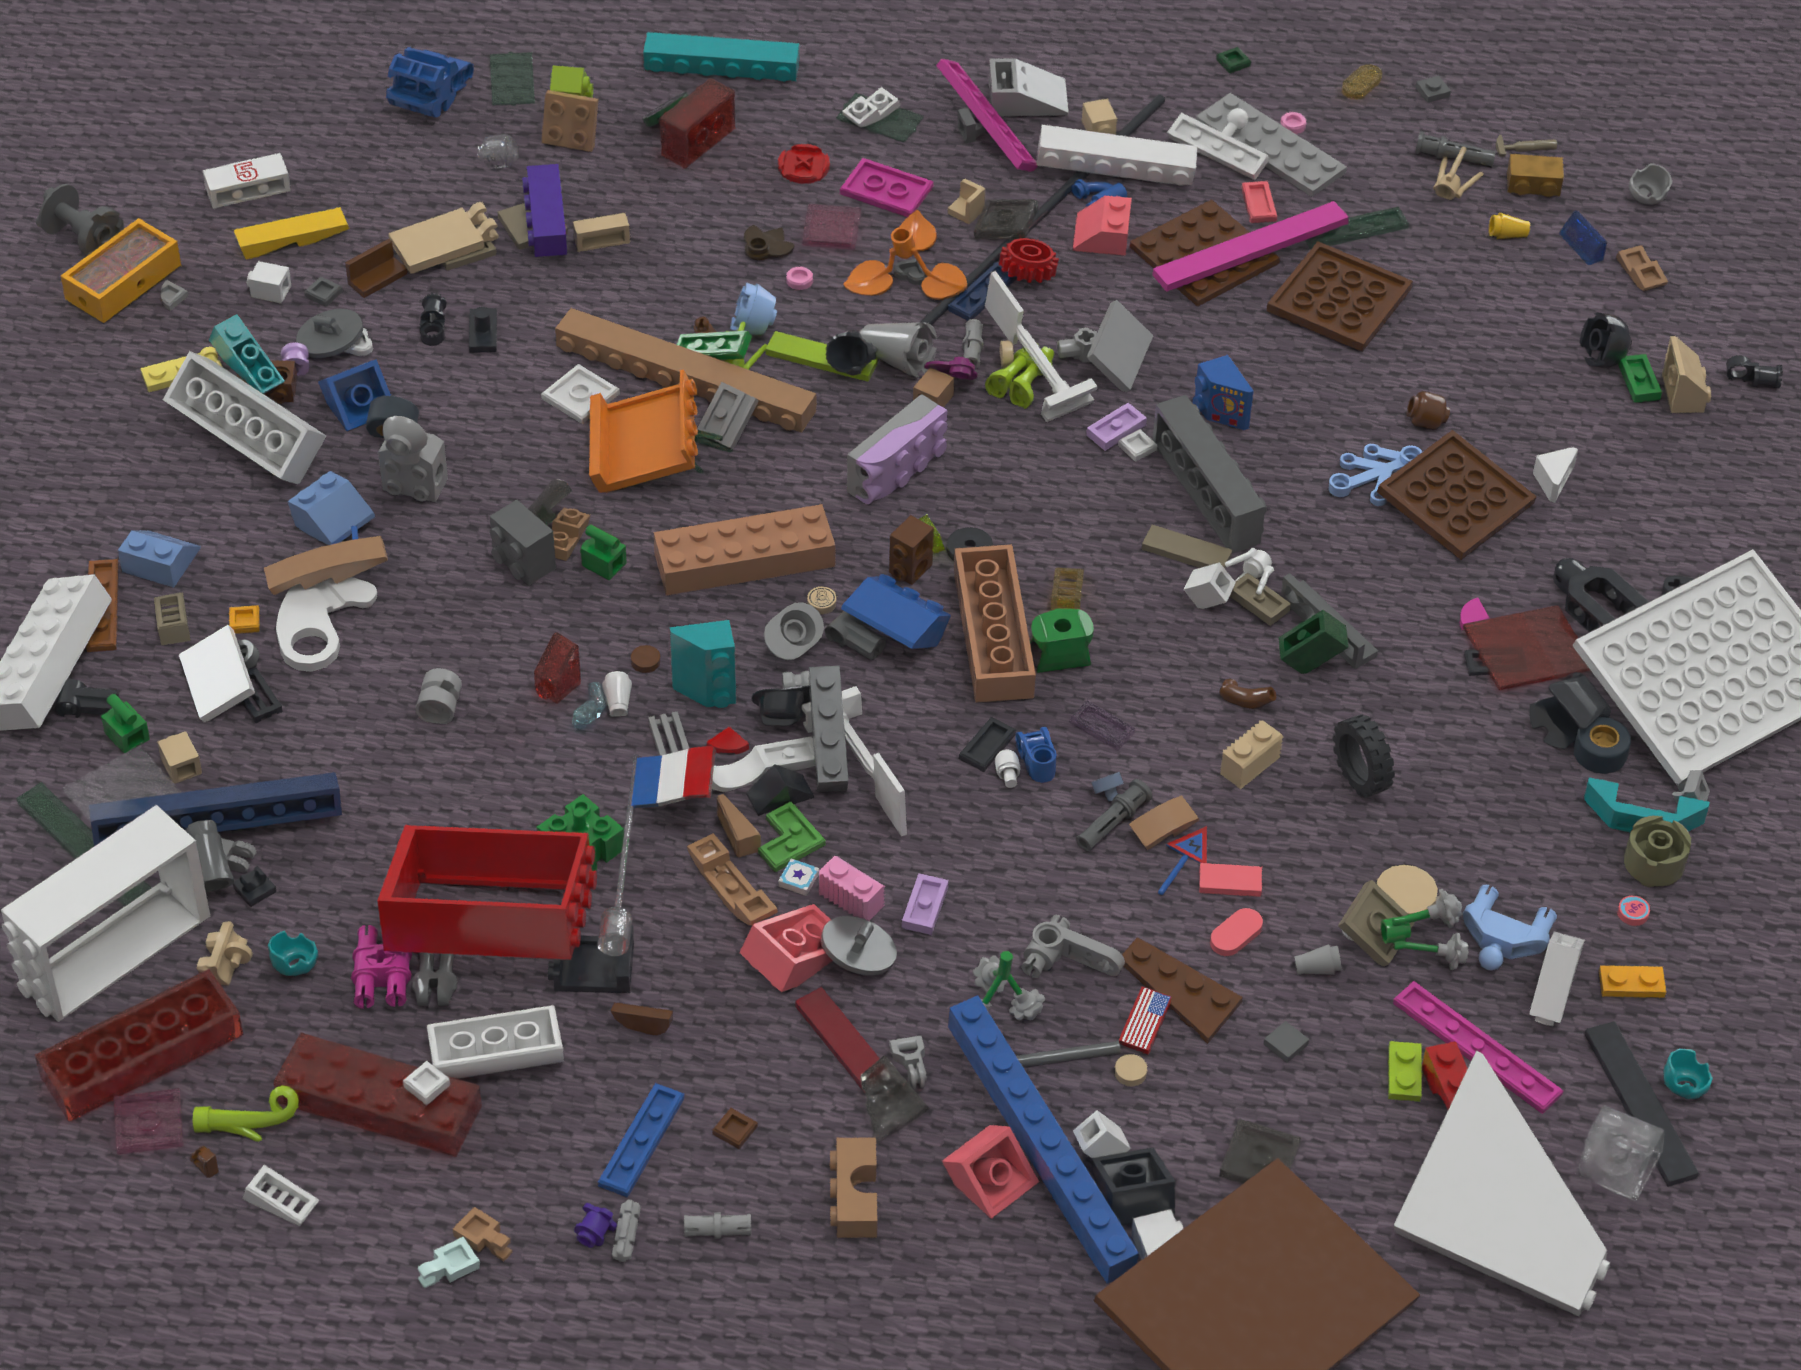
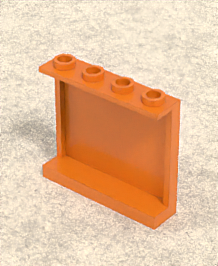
M684 369L680 370V384L610 404L606 403L601 393L590 396L589 477L599 493L611 492L695 468V456L698 455L695 435L698 434V430L694 421V415H697L694 395H697V388L694 380L688 378Z

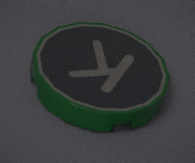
M683 92L653 109L642 120L647 127H652L658 124V119L669 118L687 106V103L691 102V99L687 92Z

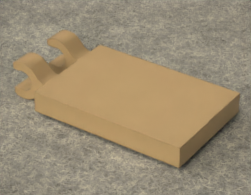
M482 202L475 203L467 212L460 208L388 233L389 239L392 240L393 248L410 274L485 248L484 242L496 240L499 236L495 231L497 224L494 219H487L485 214L482 213L487 211Z

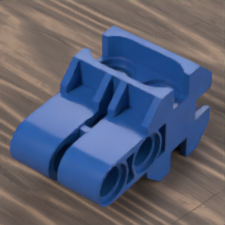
M408 47L404 49V56L399 53L396 54L390 64L388 77H393V86L387 89L386 98L391 105L437 118L440 116L441 108L443 111H447L456 97V92L467 85L465 82L468 78H472L474 66L471 62L453 57L448 58L440 53L429 50L421 51Z

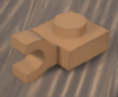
M476 1207L453 1228L454 1237L457 1239L464 1237L469 1246L477 1252H480L486 1246L493 1255L503 1262L513 1253L507 1247L511 1243L510 1238L499 1233L501 1231L500 1223Z

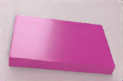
M862 158L840 188V194L909 217L918 209L931 191L934 181Z

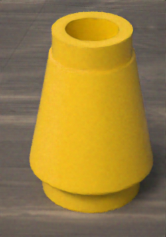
M1503 213L1492 215L1489 221V235L1496 236V239L1528 237L1530 232L1529 221Z

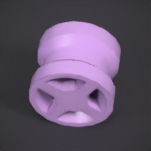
M295 342L286 344L282 348V361H295L297 376L305 375L309 370V352L307 347Z

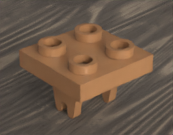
M548 90L545 93L542 143L592 152L595 147L599 99Z

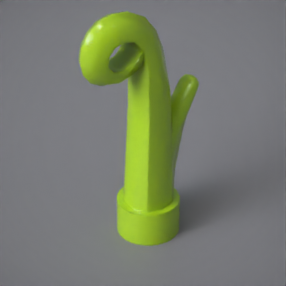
M288 1086L276 1087L269 1096L272 1111H235L212 1109L211 1106L194 1107L193 1129L195 1133L224 1131L260 1142L262 1140L261 1135L251 1129L278 1125L290 1119L298 1108V1096ZM279 1096H285L288 1100L287 1107L284 1109L278 1104Z

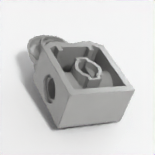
M404 416L387 418L383 424L385 440L378 452L383 490L392 495L402 494L411 496L418 501L428 500L436 502L448 480L444 441L434 434L426 433L412 419Z

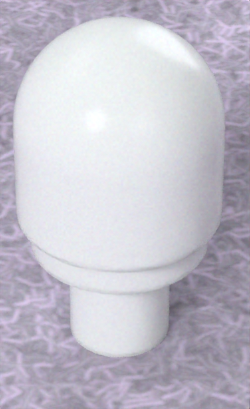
M1002 750L995 757L996 771L998 776L1004 779L1006 787L1013 788L1017 785L1016 778L1020 774L1019 759L1014 751Z

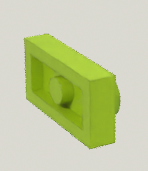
M1390 1041L1388 1047V1099L1420 1102L1422 1097V1044Z

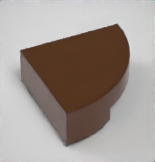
M201 1146L191 1153L190 1160L207 1178H211L219 1172L216 1155L207 1147Z

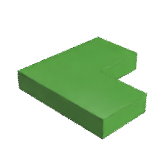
M789 802L766 814V820L780 836L759 847L758 853L773 871L777 872L785 868L791 858L798 861L825 846L826 840L792 802Z

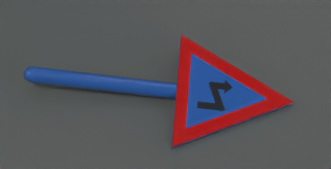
M1207 826L1166 844L1167 847L1183 856L1158 890L1159 895L1165 893L1188 858L1199 863H1207Z

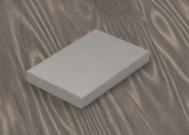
M1115 300L1108 307L1087 358L1121 391L1127 392L1131 390L1153 334L1118 300Z

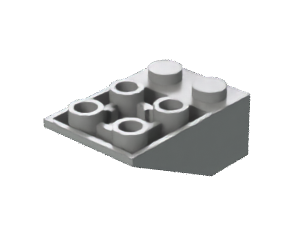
M1015 58L990 59V104L1000 116L1068 115L1065 78Z

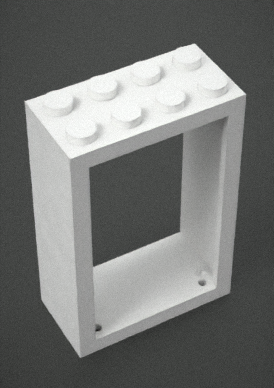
M157 805L1 909L4 920L2 929L8 936L9 943L7 948L14 959L12 967L19 978L17 986L20 992L26 998L32 996L36 1000V1005L41 1013L46 1017L52 1015L58 1022L210 917L196 840ZM159 871L161 881L159 884L51 958L48 957L47 946Z

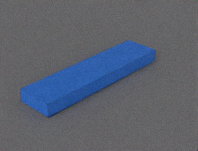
M657 1083L654 1084L598 1180V1187L628 1198L685 1099L684 1093Z

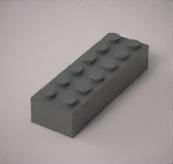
M1186 395L1156 404L1152 441L1158 445V451L1224 546L1232 549L1233 554L1260 545L1262 533L1264 532V515L1267 512L1265 501L1255 493L1250 480L1241 473L1238 463L1231 459L1226 452L1223 442L1219 441L1214 435L1211 425L1201 417L1198 407L1192 404Z

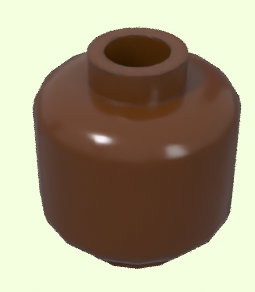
M1421 391L1416 396L1413 395L1410 398L1406 414L1410 417L1413 425L1436 430L1442 423L1448 421L1450 408L1447 407L1446 399L1442 395Z

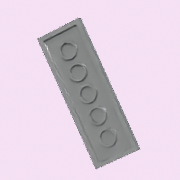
M1229 93L1196 116L1197 121L1222 132L1228 124L1227 118L1231 110L1235 108L1245 110L1248 115L1246 126L1236 129L1231 137L1267 154L1269 161L1265 166L1266 168L1311 197L1340 178L1347 171V166L1232 93Z

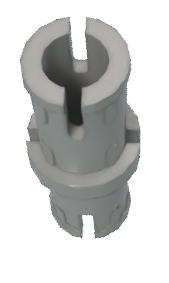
M972 319L967 321L965 327L966 335L962 340L963 357L970 359V363L974 364L975 368H979L980 353L984 346V341L981 338L983 324L979 320Z
M714 1212V1215L709 1216L684 1215L685 1237L714 1236L715 1239H721V1235L751 1236V1214L721 1215V1212Z

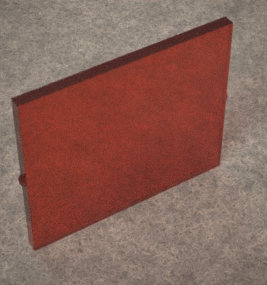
M1558 605L1465 623L1463 625V629L1472 645L1479 652V659L1487 666L1489 674L1499 691L1566 677L1574 672L1590 671L1589 667L1572 646L1575 640L1578 639V636L1574 633Z

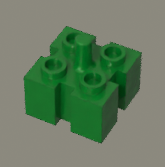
M584 794L565 806L564 816L554 814L537 826V831L589 833V844L595 848L594 864L591 865L592 871L597 870V861L600 859L607 863L625 850L624 828L609 815L600 817L599 807Z

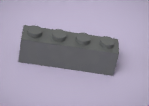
M840 665L809 667L808 680L817 792L846 791L849 780Z

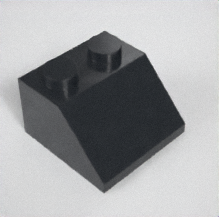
M1154 1147L1091 1158L1096 1185L1122 1226L1133 1223V1218L1170 1209L1173 1215H1175V1180Z

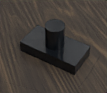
M478 307L470 309L469 353L497 352V308Z

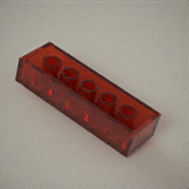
M208 969L35 1054L40 1078L70 1122L242 1036L243 1029L238 1009L211 970Z
M302 1032L299 1034L273 1082L274 1089L279 1086H288L295 1091L299 1100L297 1108L299 1110L457 1157L482 1107L479 1085L449 1076L447 1077L450 1079V1086L426 1105L404 1088L403 1080L419 1067ZM285 1096L278 1097V1103L287 1106V1098Z

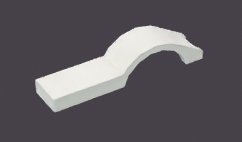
M806 737L757 745L748 755L735 763L724 766L714 765L712 789L728 792L752 785L774 764L792 771L815 766L813 738Z

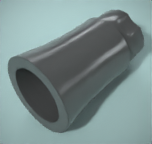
M197 821L188 825L186 832L196 840L205 891L225 889L233 885L235 880L228 866L221 836L217 832L215 821Z

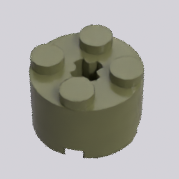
M1648 816L1638 820L1630 832L1624 854V864L1627 871L1646 887L1667 886L1675 883L1683 876L1691 846L1690 834L1682 824L1673 820V823L1665 821L1663 816Z

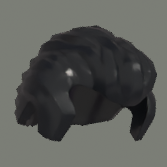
M849 330L832 337L826 347V360L838 372L852 376L859 375L866 365L872 362V360H876L878 349L871 342H866L859 330Z

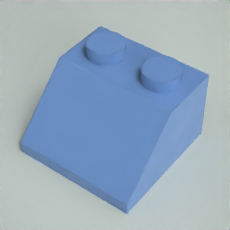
M331 471L321 476L320 479L306 489L301 490L288 501L295 526L327 545L340 543L352 534L351 526H357L358 530L375 517L372 509L349 480Z
M132 530L118 549L122 572L174 588L201 547L152 531Z

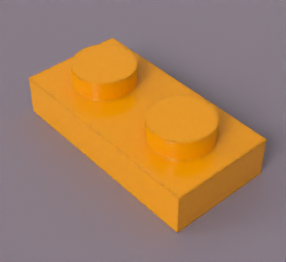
M1600 966L1599 968L1603 997L1665 998L1666 986L1663 967Z

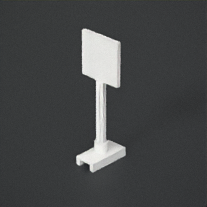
M992 272L985 302L986 309L1013 345L1017 344L1019 339L1052 386L1054 394L1044 398L1041 412L1044 420L1049 422L1094 403V398L1090 392L1097 390V385L1092 378L1072 387H1069L1067 382L1060 378L1029 332L1022 326L1024 310L997 272Z
M856 686L843 690L842 703L845 741L865 771L874 779L875 795L884 812L901 836L907 835L905 790L881 755L877 753L872 757L849 724V719L862 715L860 691ZM810 702L802 704V710L806 714V721L803 722V725L807 732L810 733L812 732Z

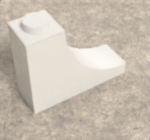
M1558 932L1553 933L1548 943L1529 1013L1536 1016V1022L1553 1026L1554 1021L1561 1022L1585 940Z

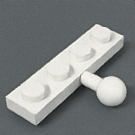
M1235 108L1229 112L1228 124L1222 132L1183 113L1179 115L1167 132L1170 139L1180 144L1197 146L1198 153L1253 180H1256L1269 161L1267 154L1231 137L1236 129L1243 128L1248 122V115L1241 108Z

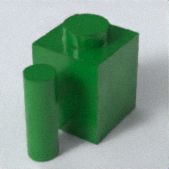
M590 524L585 534L591 537V539H587L580 549L582 566L610 580L627 564L626 545L620 543V539Z
M111 694L106 702L112 709L101 716L104 733L124 754H127L150 740L147 722L127 701L123 702L116 694Z

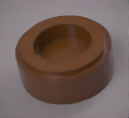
M650 645L639 646L631 653V665L636 671L641 673L653 672L660 666V652Z

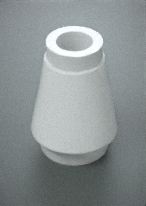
M615 671L608 673L602 686L610 715L612 717L626 716L632 682L624 672Z

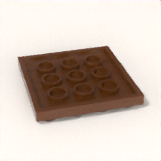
M1211 199L1131 240L1129 247L1151 267L1156 268L1250 232ZM1271 252L1183 285L1177 289L1198 307L1278 265L1280 257Z
M1317 241L1269 300L1266 311L1363 352L1410 292L1413 281Z
M1451 430L1380 483L1377 489L1378 494L1460 560L1532 506L1537 497L1454 430Z

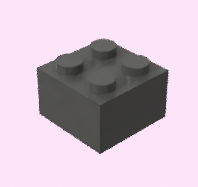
M515 500L490 516L492 556L497 563H504L509 567L514 578L517 580L522 579L528 585H531L556 569L553 530L522 503Z

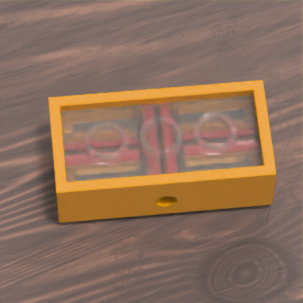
M138 218L61 275L65 300L105 323L181 266L178 242Z

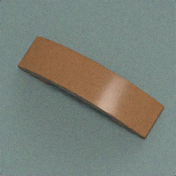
M714 833L687 846V850L700 873L726 907L742 922L751 926L778 913L777 907L762 890L756 891L730 861L729 851Z

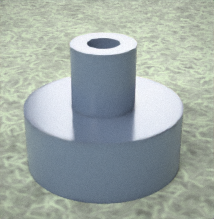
M1117 772L1091 783L1095 794L1104 791L1108 802H1110L1118 794L1116 786L1123 784L1120 772Z

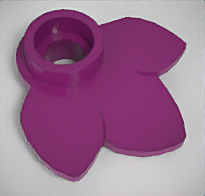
M955 357L953 361L949 362L929 361L924 365L925 369L931 367L958 379L974 380L978 377L975 365L970 363V359L965 357Z

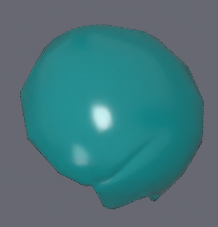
M281 931L271 937L268 943L271 964L280 974L287 976L302 975L309 972L316 965L318 949L315 942L305 938L302 933L292 938L287 935L286 931ZM299 959L298 963L289 965L292 960Z
M1677 1049L1671 1052L1663 1070L1665 1085L1674 1094L1686 1099H1696L1708 1093L1713 1080L1709 1071V1064L1699 1063L1696 1060V1052L1689 1049ZM1681 1081L1691 1082L1694 1086H1691L1689 1083H1685L1684 1085H1680L1678 1083Z

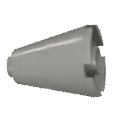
M929 323L867 324L860 331L862 338L866 342H871L878 349L876 352L878 359L913 377H919L918 373L921 370L925 374L928 370L924 368L925 363L933 361L936 355V348L932 347L933 339H937V334L934 327Z

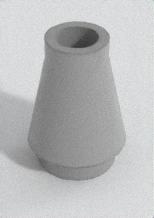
M1327 944L1302 955L1294 956L1297 974L1335 975V971L1342 970L1338 946L1330 947Z

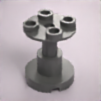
M63 184L56 188L50 187L45 191L43 195L44 202L36 219L37 226L48 234H56L67 224H70L73 233L78 235L79 249L86 256L124 229V222L119 218L120 213L108 206L99 207L93 212L88 210L79 212L78 191L69 184Z

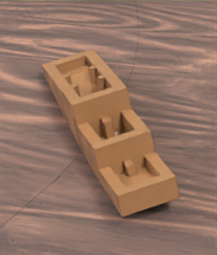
M381 536L319 547L264 568L268 588L273 595H276L297 584H301L306 590L329 578H332L338 584L387 561L388 557Z

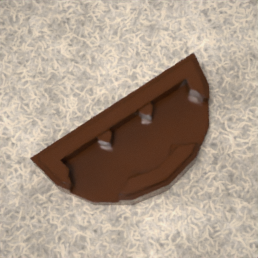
M614 1003L610 1011L614 1018L624 1027L650 1035L665 1033L673 1020L672 1010Z

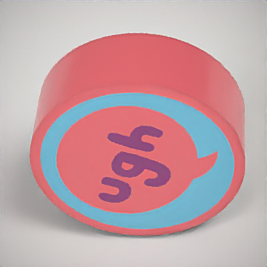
M1627 896L1620 901L1618 916L1621 921L1631 926H1639L1648 920L1650 906L1646 900L1638 896Z

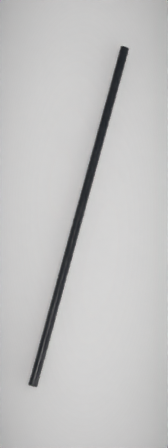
M1158 94L1116 135L1129 137L1165 103V97ZM1077 171L966 277L967 288L993 264L999 261L1002 247H1007V244L1013 240L1026 236L1072 192L1071 186L1076 180H1084L1090 173ZM961 293L943 299L920 322L929 323L930 325L934 324L948 310V305Z

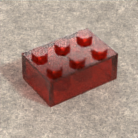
M710 78L698 86L686 98H683L671 110L665 112L660 117L661 155L686 169L735 129V91Z

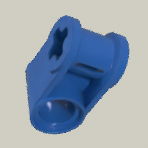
M1041 727L1040 731L1026 734L1017 732L1015 735L1016 747L1021 759L1024 760L1030 777L1041 783L1051 781L1056 774L1057 754L1047 727Z

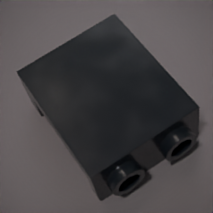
M621 925L620 937L581 936L579 947H574L571 960L554 959V961H549L548 980H553L554 991L630 993L634 953L633 926Z

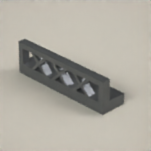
M1290 573L1283 577L1281 597L1291 603L1290 608L1304 621L1321 610H1325L1346 625L1348 649L1339 655L1354 669L1378 656V650L1304 580L1299 582Z

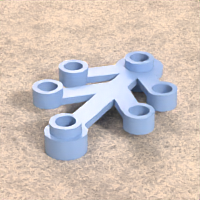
M1367 444L1363 452L1365 458L1357 457L1352 453H1344L1340 457V466L1343 469L1351 470L1356 467L1368 471L1352 477L1344 473L1333 474L1329 480L1328 490L1336 497H1345L1350 494L1351 489L1378 479L1376 488L1370 494V502L1373 505L1382 506L1386 504L1387 500L1383 497L1382 499L1375 498V496H1381L1377 493L1378 485L1422 453V450L1416 446H1406L1398 452L1381 448L1376 444ZM1368 451H1375L1376 453L1371 454ZM1379 458H1382V459L1390 460L1391 462L1383 463V462L1374 461V460H1377V459H1379ZM1344 460H1351L1352 462L1347 463Z

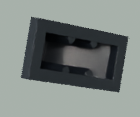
M776 764L747 791V796L758 816L772 812L789 802L797 804L814 798L803 774Z

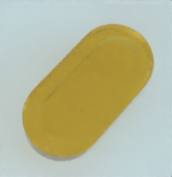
M1371 64L1360 66L1343 81L1342 94L1353 100L1364 98L1381 83L1382 70Z

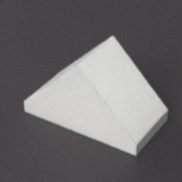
M1571 447L1536 456L1533 474L1548 499L1554 503L1575 466L1577 448Z

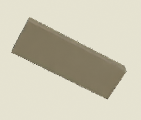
M1151 525L1142 543V550L1199 568L1219 562L1226 568L1225 562L1229 561L1232 556V549L1156 525Z

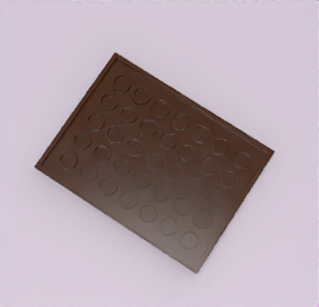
M1277 1158L1097 1293L1093 1301L1162 1370H1332L1415 1303L1420 1294Z

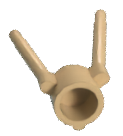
M1466 147L1461 148L1450 172L1445 174L1448 157H1443L1437 182L1433 187L1438 196L1452 200L1454 197L1460 198L1463 192L1483 176V173L1479 172L1460 187V178L1455 173L1466 152Z

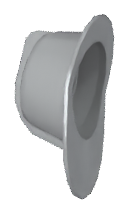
M803 602L793 603L773 617L765 626V643L775 656L784 660H794L808 651L822 637L824 630L823 618L812 605Z

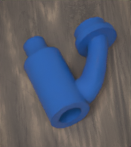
M1078 179L1071 186L1073 195L1078 199L1082 197L1084 199L1087 198L1089 192H1100L1092 196L1091 202L1087 203L1086 207L1104 196L1127 198V191L1120 183L1115 185L1106 182L1085 183L1083 180Z

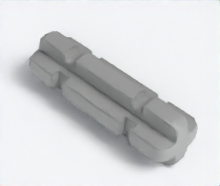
M627 1200L626 1203L621 1205L620 1217L622 1218L618 1220L615 1243L617 1245L613 1246L612 1257L620 1262H626V1260L632 1257L633 1246L631 1244H634L638 1225L637 1218H639L641 1209L640 1204L633 1202V1200Z

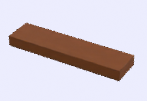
M118 559L89 561L88 575L95 574L112 600L89 639L86 650L87 652L117 650Z

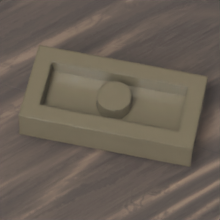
M1246 573L1236 581L1230 597L1271 626L1290 611L1291 603L1266 585L1262 593L1258 595L1256 590L1260 581L1251 574Z

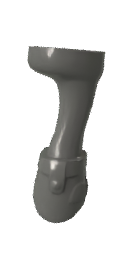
M420 953L419 972L414 975L411 987L415 992L418 1006L429 1007L431 987H438V1006H449L458 984V979L453 974L455 954H441L439 970L434 972V953Z

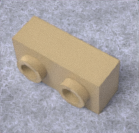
M625 213L573 221L574 241L578 252L630 243L629 223Z

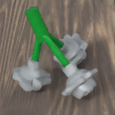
M1002 952L1000 960L997 956H991L989 959L986 957L981 958L979 966L973 970V975L978 977L975 979V985L982 987L987 993L984 999H981L987 1010L991 1007L989 1002L995 992H1002L1004 985L1008 982L1014 990V997L1016 998L1011 1002L1013 1006L1009 1009L1010 1014L1015 1015L1017 1020H1033L1037 1014L1041 1013L1045 997L1039 994L1037 989L1029 992L1018 986L1010 974L1013 960L1011 952Z

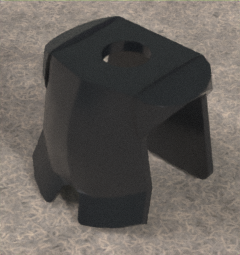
M1580 672L1570 673L1562 681L1550 684L1548 689L1554 696L1530 704L1529 709L1532 728L1545 727L1548 730V734L1543 741L1559 749H1566L1576 739L1579 728L1585 730L1597 717L1610 718L1611 714L1609 704L1588 678Z

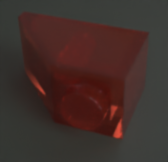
M558 632L552 635L534 671L535 690L541 698L545 700L549 698L558 704L581 684L579 646Z

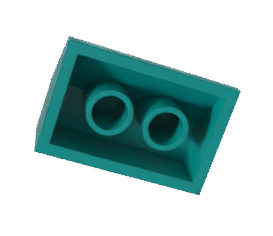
M729 620L670 627L673 689L705 707L715 706L724 708L729 704H736L735 645Z

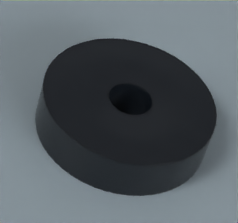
M974 527L961 528L949 536L947 553L954 561L955 548L993 546V541L990 535L981 529Z

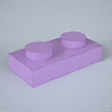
M1126 403L1087 427L1086 436L1106 451L1117 444L1118 440L1145 427L1147 417L1132 405Z
M918 874L902 919L903 929L932 935L948 890V880Z

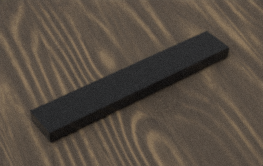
M1615 1021L1586 1029L1584 1034L1667 1187L1697 1179L1699 1172Z

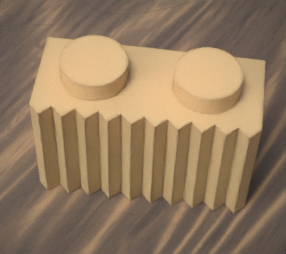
M1259 721V724H1255V727L1247 730V734H1243V737H1239V740H1235V743L1227 746V750H1223L1221 775L1242 789L1280 758L1281 743L1283 742L1282 734L1266 722Z

